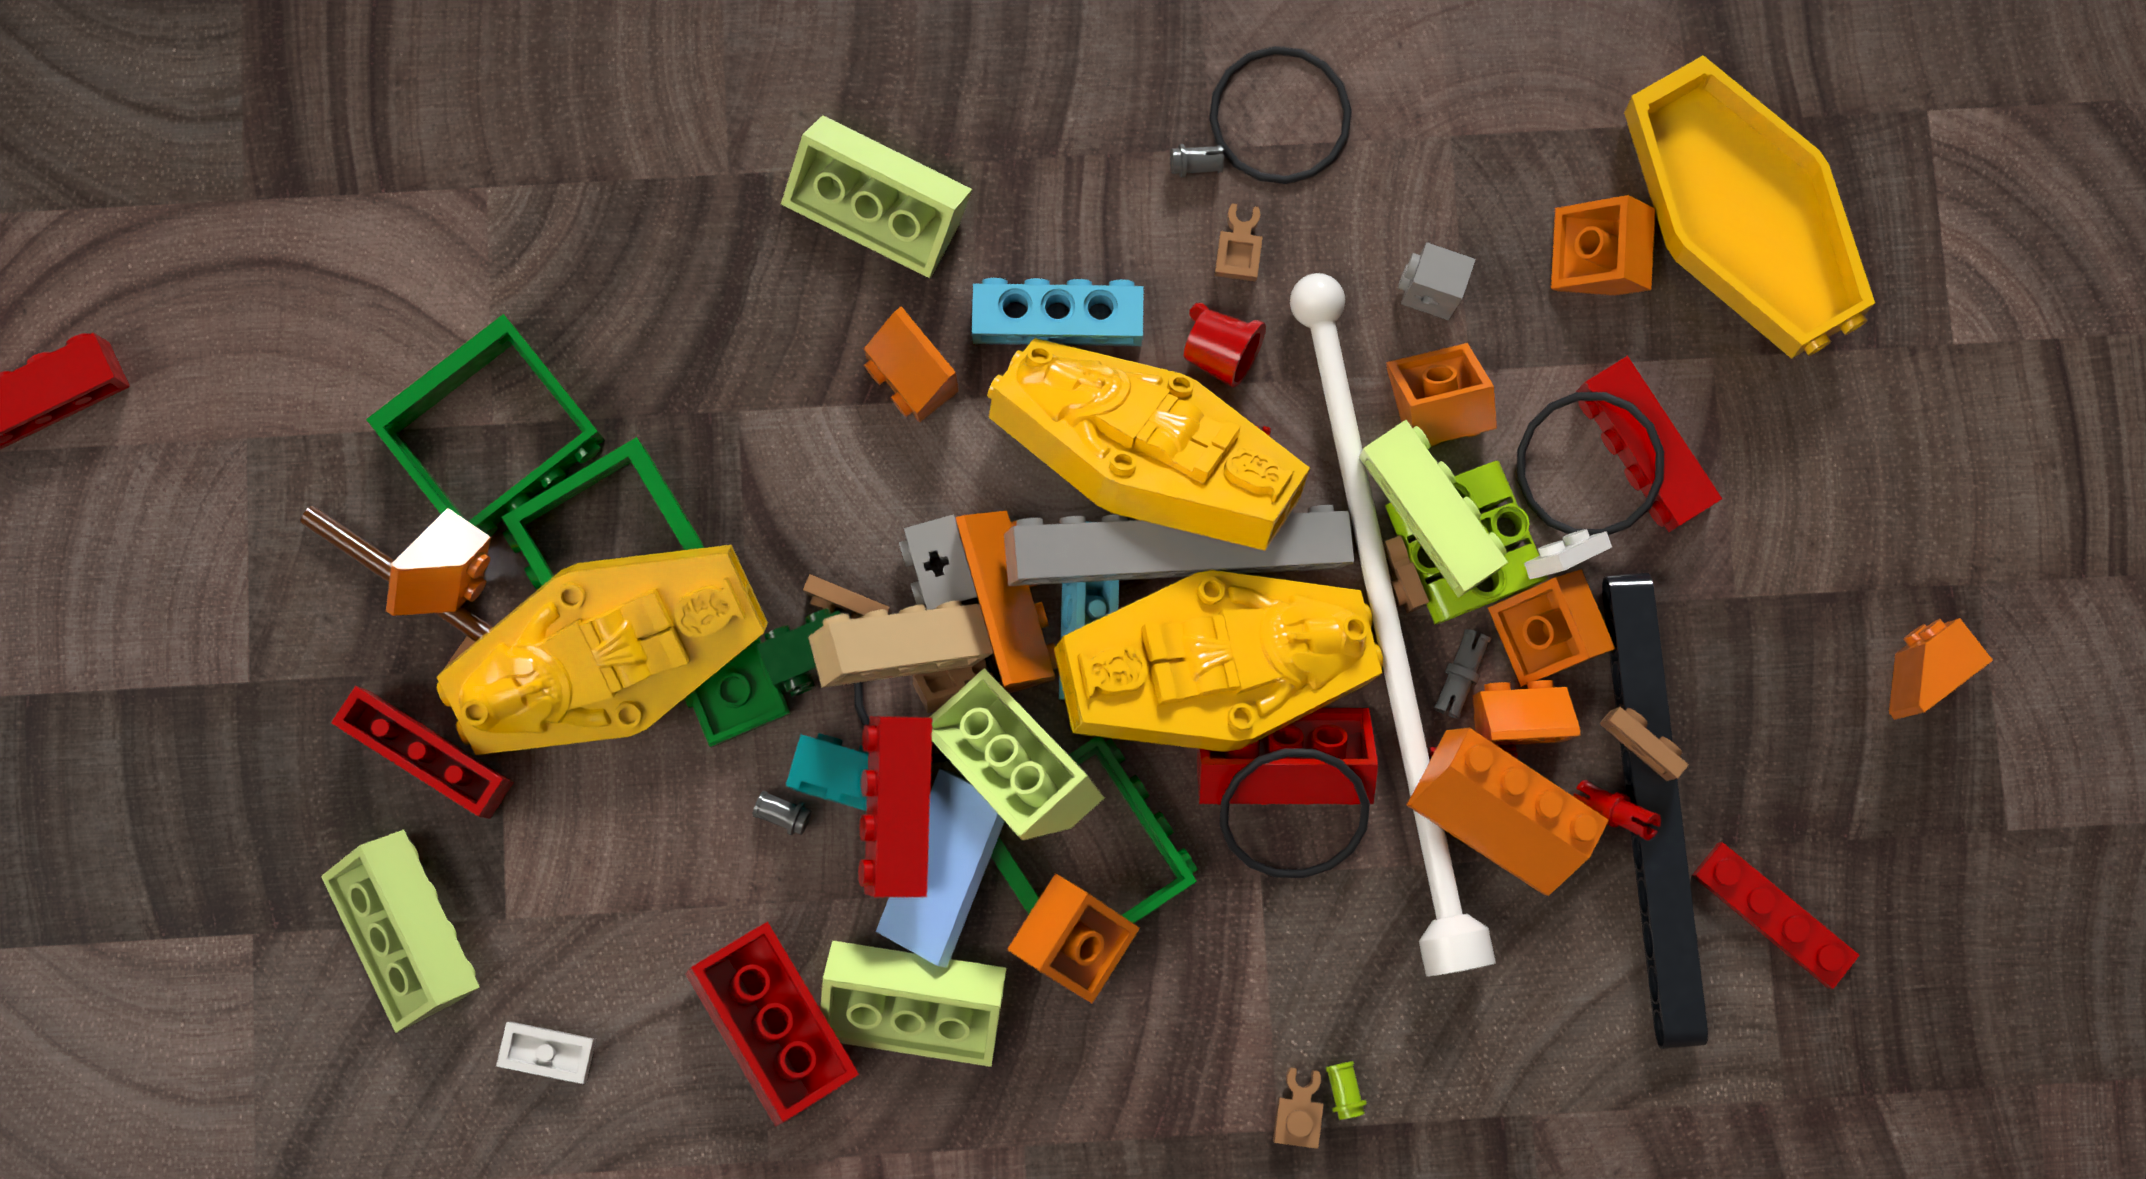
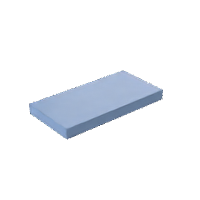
M939 769L930 792L927 897H889L876 929L877 933L940 967H947L1004 824L1003 818L968 780L949 771Z

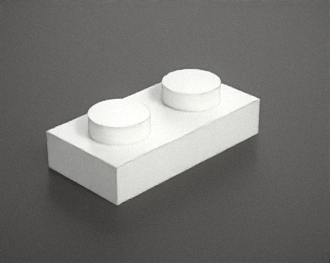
M1584 529L1562 537L1563 540L1538 548L1540 556L1524 563L1529 579L1564 571L1612 548L1607 531L1589 536L1588 530Z
M506 1022L496 1066L584 1084L587 1082L596 1039L515 1022Z

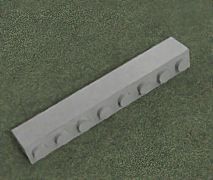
M1333 505L1312 506L1308 508V513H1293L1292 510L1266 551L1142 520L1128 521V517L1117 514L1101 517L1102 522L1086 523L1084 516L1063 517L1059 519V524L1043 525L1042 518L1020 519L1016 521L1017 526H1013L1004 533L1008 586L1188 577L1197 572L1210 570L1238 574L1340 569L1354 562L1349 511H1334Z

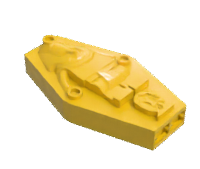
M1704 55L1631 96L1624 114L1666 248L1679 265L1791 359L1804 351L1808 356H1811L1831 343L1830 336L1841 330L1844 335H1848L1867 322L1865 315L1873 307L1875 301L1829 163L1820 150Z
M1034 338L1024 351L1018 350L1014 354L1006 373L1003 376L997 375L988 390L987 396L991 399L989 418L1097 506L1113 514L1266 551L1301 498L1310 470L1309 466L1198 381L1184 374Z
M732 545L576 563L558 572L448 664L437 676L439 681L437 683V691L442 702L447 707H452L458 719L456 722L458 734L465 745H471L475 755L630 737L648 729L765 632L768 622Z
M1216 570L1192 574L1063 636L1054 648L1073 733L1222 752L1242 749L1368 685L1382 673L1381 668L1383 666L1382 651L1374 643L1371 631V609L1367 603H1364L1361 590Z

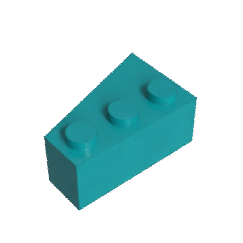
M818 733L817 738H812L801 734L785 786L797 792L867 811V797H864L861 792L863 770H868V752L863 750V745H860L858 751L842 747L843 740Z

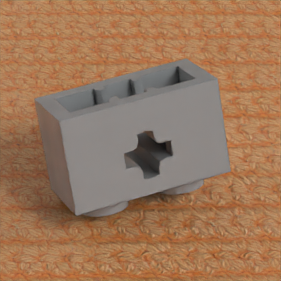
M1426 242L1420 255L1412 253L1408 265L1406 264L1398 286V289L1405 291L1401 304L1449 320L1463 298L1476 259Z
M954 514L904 528L907 540L899 542L905 566L914 565L918 581L911 583L916 605H924L927 610H932L943 603L956 600L961 601L962 606L978 603V597ZM939 557L943 564L949 563V565L943 567L944 575L938 577L935 576L933 570L926 571V569L932 566L931 559Z

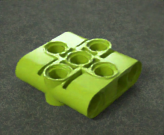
M1499 461L1490 462L1454 476L1456 483L1453 484L1462 498L1469 497L1474 502L1479 512L1506 501V505L1481 514V518L1478 521L1488 534L1491 532L1495 533L1506 549L1522 542L1525 544V546L1504 555L1508 563L1490 576L1493 581L1491 592H1483L1475 586L1458 598L1445 578L1427 585V580L1442 574L1437 567L1426 568L1420 564L1417 553L1423 547L1418 540L1409 543L1408 540L1415 538V536L1391 503L1385 506L1397 536L1401 535L1410 562L1414 563L1429 603L1426 605L1435 625L1536 586L1549 579L1548 575L1529 579L1524 563L1538 557L1539 553L1529 532V518L1525 511L1518 506ZM1498 518H1508L1514 523L1516 529L1514 536L1507 537L1499 532L1497 529Z

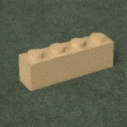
M959 600L943 603L932 610H925L924 605H915L899 611V614L888 615L885 609L875 610L862 615L859 619L851 620L848 614L835 615L823 620V627L809 636L822 688L974 666L993 654L980 604L962 606Z

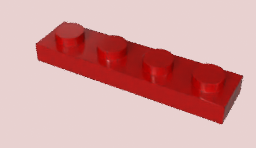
M1723 842L1716 844L1691 875L1828 989L1835 988L1860 956Z

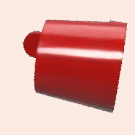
M1195 303L1189 310V314L1195 321V324L1187 339L1183 357L1232 388L1237 387L1248 373L1259 353L1266 333V324L1260 320H1253L1248 323L1210 310L1203 303Z

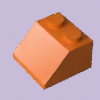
M1629 195L1555 208L1551 289L1562 292L1613 296L1650 291L1652 288L1655 208Z
M902 307L894 311L864 348L868 360L864 367L879 385L886 381L895 394L890 398L905 417L912 413L920 423L959 392L954 369Z
M1468 343L1386 362L1401 423L1407 420L1412 428L1418 426L1428 438L1431 446H1435L1440 442L1465 436L1472 437L1479 435L1481 432L1497 429L1494 385Z
M447 508L391 564L386 612L392 616L456 612L466 600L474 601L486 585V580L483 578L485 569L490 562L488 550L491 537Z
M1582 569L1550 579L1488 607L1521 687L1527 685V682L1540 680L1616 649Z
M1960 618L1946 623L1938 619L1928 626L1923 624L1903 638L1907 645L1895 654L1889 714L1896 720L1926 712L1993 661Z
M1553 680L1527 682V689L1511 690L1509 682L1484 684V691L1473 695L1475 732L1497 746L1560 743L1580 736V726L1567 687L1554 688Z
M1055 873L1007 950L1093 1004L1140 928Z

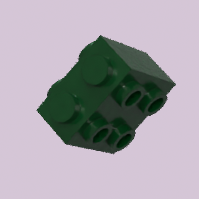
M829 608L823 609L805 617L807 624L791 631L788 625L782 626L764 635L766 641L757 644L772 684L783 694L790 692L791 696L794 697L816 687L814 681L819 679L809 636L823 627V620L840 615L839 610L831 613Z

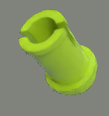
M1353 1061L1325 1067L1336 1104L1335 1107H1332V1111L1338 1113L1339 1120L1365 1114L1363 1106L1367 1105V1101L1361 1099Z

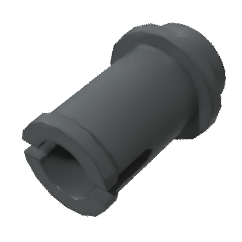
M1179 144L1178 148L1170 150L1171 173L1179 174L1181 178H1185L1186 173L1223 172L1224 156L1220 154L1223 152L1222 146L1185 148L1184 144Z
M763 790L754 806L753 817L787 829L788 835L792 836L794 833L802 835L808 825L812 811L806 809L803 802H799L796 805Z

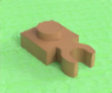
M1231 204L1227 215V222L1233 231L1220 232L1214 276L1256 282L1262 236L1250 234L1258 225L1260 210L1259 207H1253L1251 219L1243 222L1236 216L1237 204Z
M1401 535L1384 541L1383 546L1386 560L1393 572L1391 575L1394 581H1391L1396 604L1398 606L1404 605L1407 614L1423 608L1429 603L1414 563H1411Z
M983 659L974 666L912 675L913 686L927 713L937 711L981 670L986 669V661Z
M1289 1067L1286 1073V1083L1292 1091L1291 1099L1278 1097L1273 1142L1318 1149L1323 1103L1312 1102L1311 1096L1320 1086L1319 1071L1312 1070L1310 1083L1307 1086L1301 1087L1295 1080L1297 1069Z

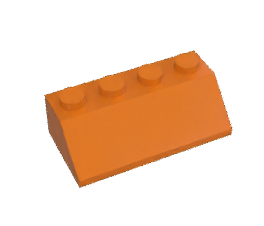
M1007 511L955 517L1003 688L1008 693L1054 681L1055 674L1053 670L1058 668L1054 651L1055 645L1054 643L1046 645L1041 628L1049 626L1042 602L1034 604L1029 588L1036 585L1008 586L1004 533L1013 526H1017V520L1010 522Z
M1471 728L1446 730L1407 803L1408 807L1545 896H1549L1590 858L1609 821Z

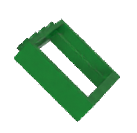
M504 314L366 419L438 512L442 514L448 508L465 519L398 433L513 345L583 433L468 521L490 537L497 531L498 527L496 525L503 520L502 516L531 500L530 498L543 488L548 490L563 481L566 477L565 471L576 462L582 464L589 461L599 452L600 447L598 445L605 441L603 436Z
M637 437L502 516L508 527L502 533L515 554L523 552L530 564L524 568V571L536 590L542 587L554 575L525 528V525L631 462L683 549L705 548L646 448Z
M1096 736L1068 756L1078 766L1093 756L1097 757L1176 877L1175 880L1121 915L1134 924L1197 882L1192 873L1198 869L1185 848L1177 852L1169 840L1168 836L1174 832L1163 814L1159 811L1153 815L1144 802L1150 795L1136 775L1129 778L1121 767L1120 763L1126 759L1112 738L1105 742L1102 737ZM998 837L991 858L1029 915L1039 897L1000 837Z

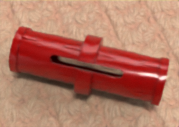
M1583 780L1576 787L1577 790L1588 794L1590 798L1576 793L1573 794V797L1609 820L1607 825L1611 827L1621 826L1645 840L1652 839L1658 832L1644 825L1643 822L1660 827V815L1631 803L1628 796L1619 792L1612 794L1588 780Z

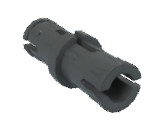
M1470 629L1464 630V636L1454 662L1447 665L1445 673L1448 674L1437 704L1434 706V710L1444 714L1452 698L1454 701L1448 716L1455 719H1460L1471 685H1476L1480 675L1477 674V670L1491 641V638L1481 633L1474 650L1471 649L1477 631Z

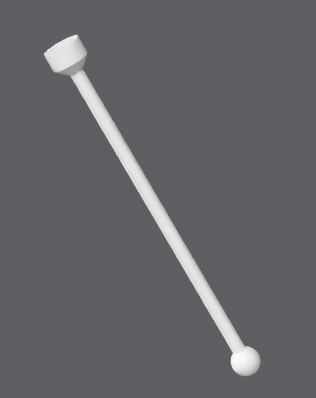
M1315 273L1303 277L1296 283L1291 292L1290 307L1295 318L1301 324L1311 329L1377 643L1382 651L1383 671L1411 797L1430 760L1368 472L1359 458L1363 449L1335 324L1343 313L1345 294L1341 285L1334 278L1326 274ZM1414 811L1437 919L1430 923L1419 940L1426 976L1453 973L1495 964L1496 960L1489 928L1470 915L1462 913L1445 830Z

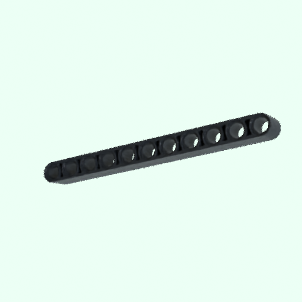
M1649 573L1604 576L1602 598L1605 623L1616 648L1609 651L1615 707H1621L1624 710L1627 708L1633 709L1648 722L1646 729L1658 739L1665 737L1673 742L1655 592L1651 575ZM1620 742L1626 796L1630 798L1631 803L1650 812H1655L1661 817L1660 827L1643 822L1644 825L1658 831L1652 839L1645 840L1631 832L1656 1041L1660 1049L1703 1046L1708 1041V1025L1678 780L1666 781Z

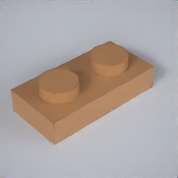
M809 574L803 588L805 594L812 598L809 604L820 610L829 608L830 612L834 613L835 609L838 608L852 614L850 617L852 619H859L868 612L881 609L887 610L888 615L892 614L890 607L811 574Z
M1618 707L1610 710L1599 723L1666 781L1679 778L1689 766L1680 758L1683 754L1681 749L1665 737L1658 739L1646 729L1648 722L1631 708L1624 710Z

